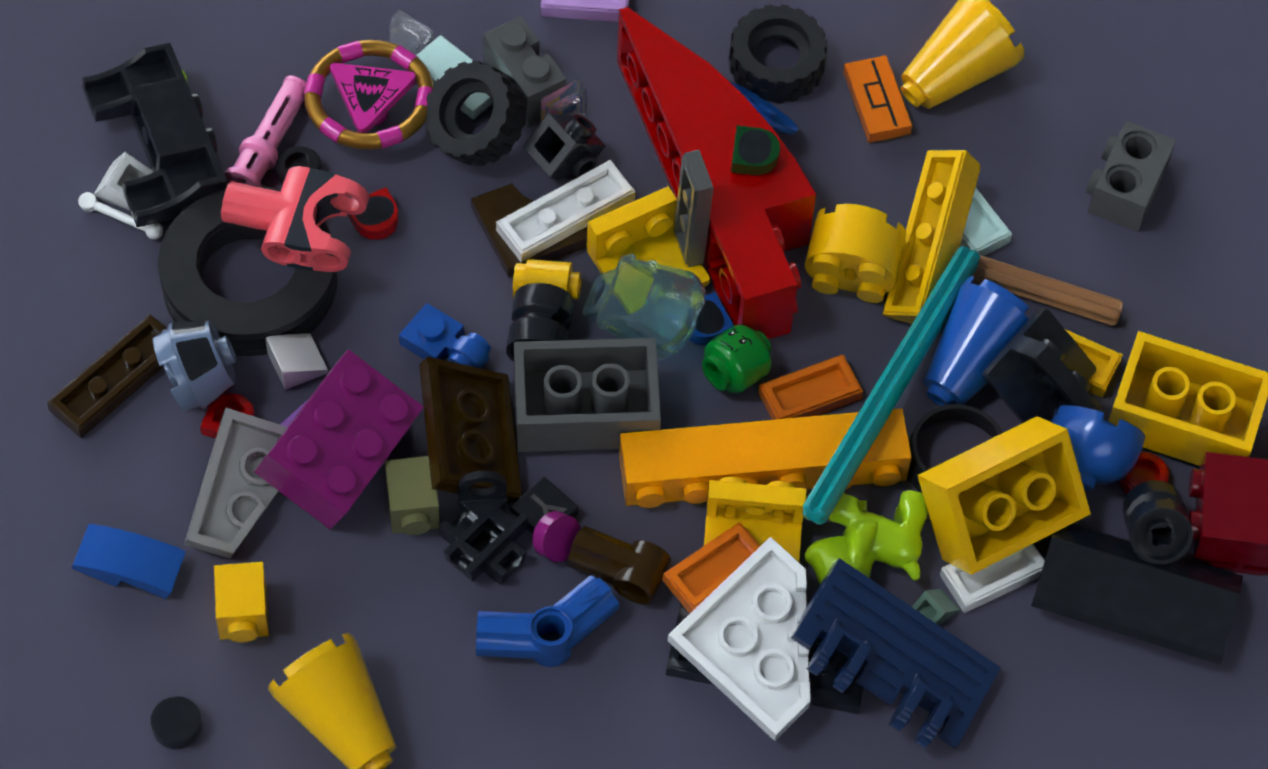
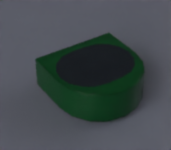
M737 125L731 172L749 175H763L771 172L777 166L780 156V143L776 136L765 129Z

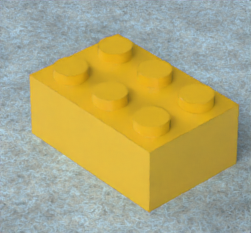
M1138 331L1108 422L1117 426L1119 419L1124 420L1140 429L1146 435L1143 448L1201 466L1206 452L1249 457L1268 398V372Z
M1038 416L917 475L942 560L971 575L1091 514L1068 429Z

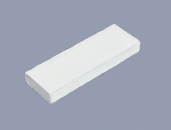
M609 160L496 222V231L522 263L587 227L588 221L631 203L635 200L636 191L612 161Z

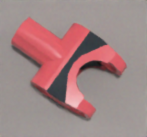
M296 166L288 170L281 192L236 182L229 183L223 197L221 219L222 222L267 231L261 251L266 258L275 263L303 270L337 272L347 267L351 250L345 243L332 238L331 234L322 231L319 226L327 219L336 216L347 217V214H362L366 211L370 197L365 188L353 180L323 170Z

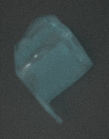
M633 253L621 257L616 269L598 275L585 304L583 315L587 317L597 315L596 323L601 330H607L618 339L656 338L657 359L664 360L667 354L676 355L694 332L697 316L705 304V287L699 277L690 271L661 265L654 260L643 261L637 259ZM605 284L603 294L598 300V302L595 304L596 296L601 287Z

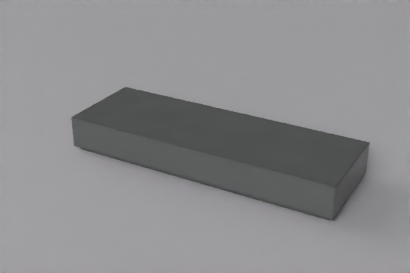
M700 150L686 152L682 157L674 222V234L685 265L687 264L688 267L704 264L714 189Z

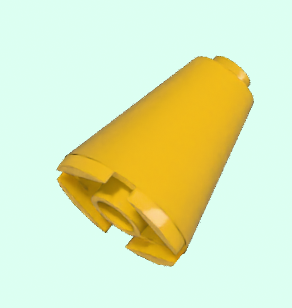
M958 0L901 75L904 84L900 87L901 92L914 107L922 105L930 109L1016 66L1025 58L1023 45L1020 43L1014 47L1009 38L1015 32L1014 28L989 0Z
M342 634L345 643L336 647L332 639L291 663L283 670L288 679L280 687L274 679L272 680L268 690L273 698L348 769H385L393 762L390 754L396 749V744L358 642L352 634Z

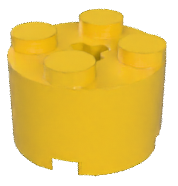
M836 204L835 212L827 214L826 207L819 210L805 261V270L813 278L812 288L824 294H836L839 289L855 292L859 299L868 303L882 302L885 293L891 291L895 286L906 238L904 226L898 222L897 229L886 222L888 214L863 205Z

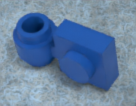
M428 303L422 307L399 334L400 345L422 359L432 357L444 360L447 356L449 358L446 361L481 369L489 361L488 354L491 351V347L482 336L473 332L464 336V325Z

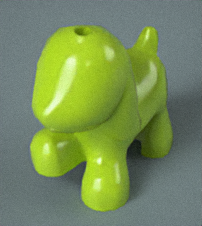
M912 490L902 492L899 505L895 510L894 521L875 513L867 512V501L858 500V498L843 493L828 518L830 521L846 527L843 535L817 540L805 552V560L814 570L819 585L831 565L839 558L868 578H870L873 563L879 561L893 568L903 569L913 581L918 580L921 575L918 559L921 556L923 546L920 534L928 515L923 493Z

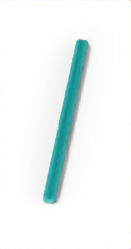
M967 246L959 247L804 502L802 514L805 519L813 521L817 525H821L828 520L950 315L961 285L969 276H973L978 268L980 254L976 250H970Z

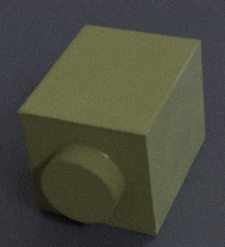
M429 456L385 460L392 534L403 532L407 535H420L430 529H439L437 490L432 489Z

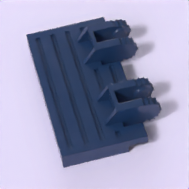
M840 558L831 565L791 636V639L806 649L812 647L817 637L822 639L806 668L816 676L826 668L835 649L848 657L834 678L832 687L843 693L849 687L862 666L863 669L857 677L856 683L889 705L894 702L899 692L904 696L888 724L897 731H900L909 723L917 705L927 710L929 714L919 728L914 741L924 749L935 738L941 726L942 728L937 737L953 748L959 745L1001 668Z

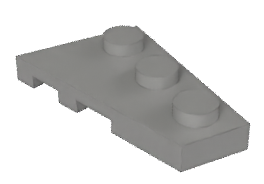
M225 408L184 545L229 559L232 557L278 493L277 489L259 477L254 471L286 430V426Z

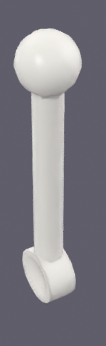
M90 192L81 194L78 199V204L85 212H92L94 210L145 231L147 237L152 240L160 239L163 236L164 231L161 224L155 223L136 227L132 216L98 202L95 195Z

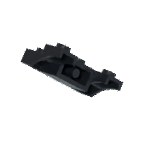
M170 42L145 47L135 56L117 67L99 74L83 77L82 89L95 122L130 115L153 173L123 182V194L136 227L176 219L181 213L182 207L191 205L210 193L226 189L227 179L216 155L217 142L215 134L211 127L205 128L202 121L203 109L199 95L196 92H190Z

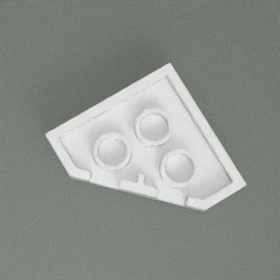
M770 537L668 634V642L775 741L809 708L810 682L809 671L806 669L808 667L809 649L791 639L801 616L806 610V569Z

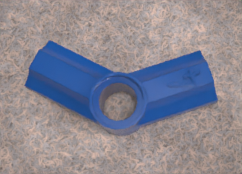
M590 575L555 605L543 607L535 613L478 611L476 656L531 658L542 666H559L567 661L575 645L619 610V602L613 595L611 588L600 577L595 578ZM547 632H554L562 636L557 641L551 642L540 638L542 634Z

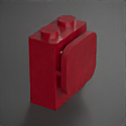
M1206 452L1200 468L1192 469L1189 479L1188 495L1189 497L1196 498V510L1190 511L1188 516L1193 530V558L1200 559L1203 564L1234 573L1257 576L1268 575V460Z

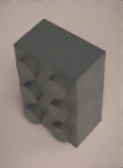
M656 338L514 342L517 452L619 449L620 433L660 430L661 413Z

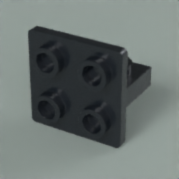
M1039 308L982 373V377L1022 423L1036 416L1051 422L1055 410H1059V407L1062 405L1080 406L1093 410H1098L1100 407L1088 393L1091 389L1088 380L1096 372V366L1054 315L1045 308Z

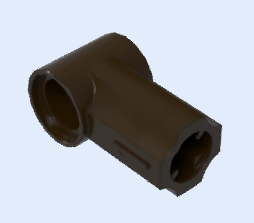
M584 526L578 531L572 543L567 566L587 575H592L595 578L600 577L603 581L612 584L614 590L619 595L633 603L648 605L651 604L662 582L663 573L668 570L672 560L664 549L651 542L637 540L633 544H629Z

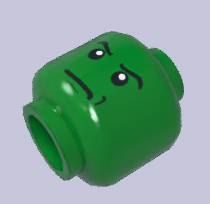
M734 325L712 339L705 346L704 360L702 361L703 373L714 388L720 391L725 390L729 393H742L770 372L772 363L770 355L772 352L771 344L762 332L754 331L746 325Z

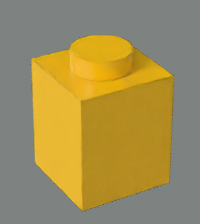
M263 562L214 565L215 610L220 640L230 639L234 642L243 643L253 641L257 637L269 636L267 583Z

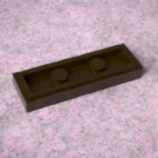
M149 314L47 402L49 411L80 438L85 436L164 367V365L159 366L152 338L168 328Z

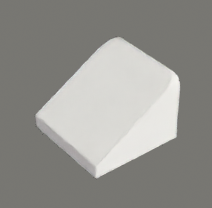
M124 152L113 161L94 195L102 201L130 210L123 194V182L151 174L153 171Z
M310 333L273 335L265 338L267 354L285 390L328 374V369Z

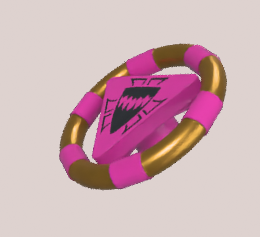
M357 40L336 47L315 64L307 77L304 101L307 113L320 133L337 144L356 149H384L402 143L425 124L428 106L426 99L428 93L432 92L434 83L428 68L422 60L403 46L381 40ZM363 56H379L391 59L407 71L343 63ZM330 72L357 132L348 130L330 118L323 109L321 97L325 79ZM417 83V98L411 115L399 125L376 133H368L374 126L382 124L387 119L388 111Z

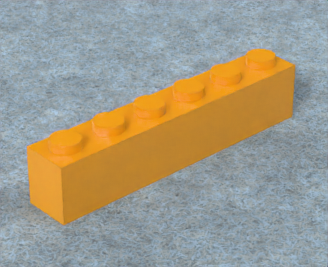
M903 408L892 410L846 489L853 485L873 483L882 487L891 486L899 481L907 480L912 457ZM859 412L620 433L619 461L625 506L638 505L642 508H654L666 502L686 501L692 504L704 503L708 499L709 481H719L724 477H738L750 484L767 485L774 481H785L794 484L796 488L813 489Z

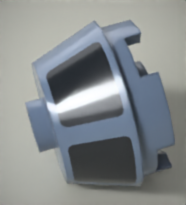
M211 321L169 323L168 329L163 330L161 334L152 338L159 366L164 365L167 376L174 387L170 391L183 412L200 407L207 410L236 384V376L232 363L237 362L234 349L228 337H221Z

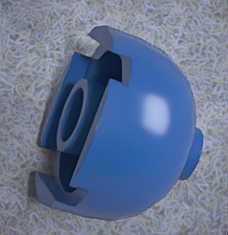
M1062 405L1059 407V410H1055L1051 422L1068 429L1084 489L1094 490L1095 484L1108 485L1123 480L1133 470L1140 456L1146 435L1140 429L1124 420L1119 419L1117 426L1103 420L1105 415L1103 412L1080 406Z

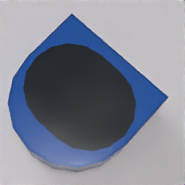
M716 292L691 301L682 311V333L687 340L696 345L706 346L712 339L734 326Z

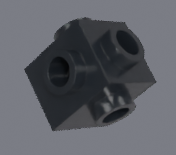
M548 113L523 148L549 177L554 179H576L595 167L597 163L596 158L606 145L596 136L595 126L584 116L579 114L573 116Z

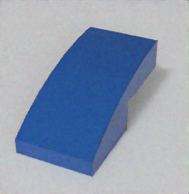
M89 524L71 569L114 587L120 581H123L166 599L172 592L186 551L137 533Z

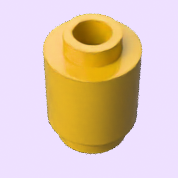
M528 259L526 264L516 263L513 275V299L519 287L531 283H545L561 287L569 292L574 300H579L581 272H574L572 262Z

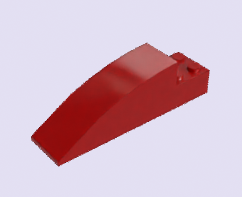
M630 8L619 9L617 64L673 194L677 198L682 157L684 153L700 150L714 187L703 265L718 298L733 325H746L754 331L762 332L768 339L791 333L793 314L798 312L796 293L798 289H801V278L794 262L788 263L784 252L809 245L816 201L815 191L796 159L771 125L709 62ZM737 125L765 129L776 136L780 143V156L777 166L771 172L763 175L731 172Z

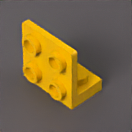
M669 186L588 221L587 253L630 319L642 316L709 284L710 277L702 264L688 267L687 264L685 265L674 234L677 198Z

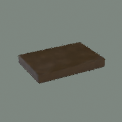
M432 357L425 358L419 364L432 489L459 494V481L463 476L472 472L492 471L505 477L507 504L513 505L522 497L508 374ZM477 482L472 484L471 487L486 489L493 487L495 484Z

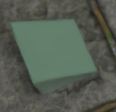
M941 588L925 591L912 606V608L937 625L942 624L960 611L959 607Z

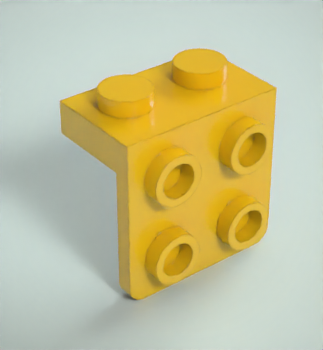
M724 477L719 481L710 480L704 546L738 522H741L760 546L771 537L799 562L803 521L802 512L804 510L803 504L806 501L807 488H796L794 484L785 481H774L767 485L750 484L738 477Z

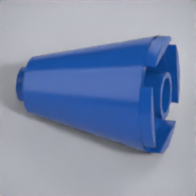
M969 276L960 287L923 379V383L928 388L926 391L927 397L938 406L949 404L964 405L987 385V381L982 377L983 371L1029 320L1025 315L1029 306L1013 293L990 280L984 279L979 286L974 284L975 277Z

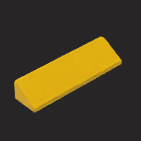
M927 150L906 227V238L895 286L888 293L882 314L886 318L912 324L956 250L960 247L981 169L980 163L967 150Z

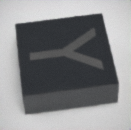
M543 477L511 506V513L516 517L522 512L529 516L527 529L532 534L539 520L549 512L560 511L573 518L578 515V506L546 477Z

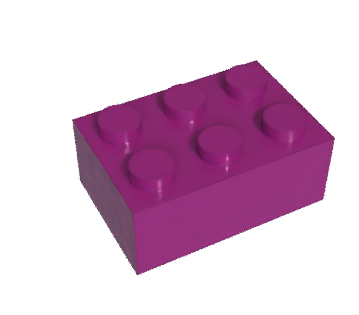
M348 349L316 388L255 469L254 473L331 530L348 512L424 406Z

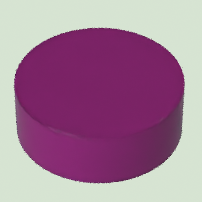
M552 511L544 515L534 529L533 546L535 551L553 562H561L568 559L572 543L578 531L581 530L578 521L560 511Z

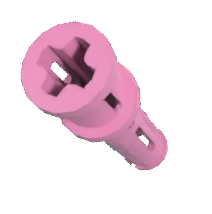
M287 76L284 79L282 87L267 110L255 134L242 141L239 146L240 155L233 167L226 169L224 174L227 179V186L231 182L244 184V179L246 180V185L262 186L261 181L267 170L273 169L278 160L277 148L304 101L306 87L304 80L296 76Z

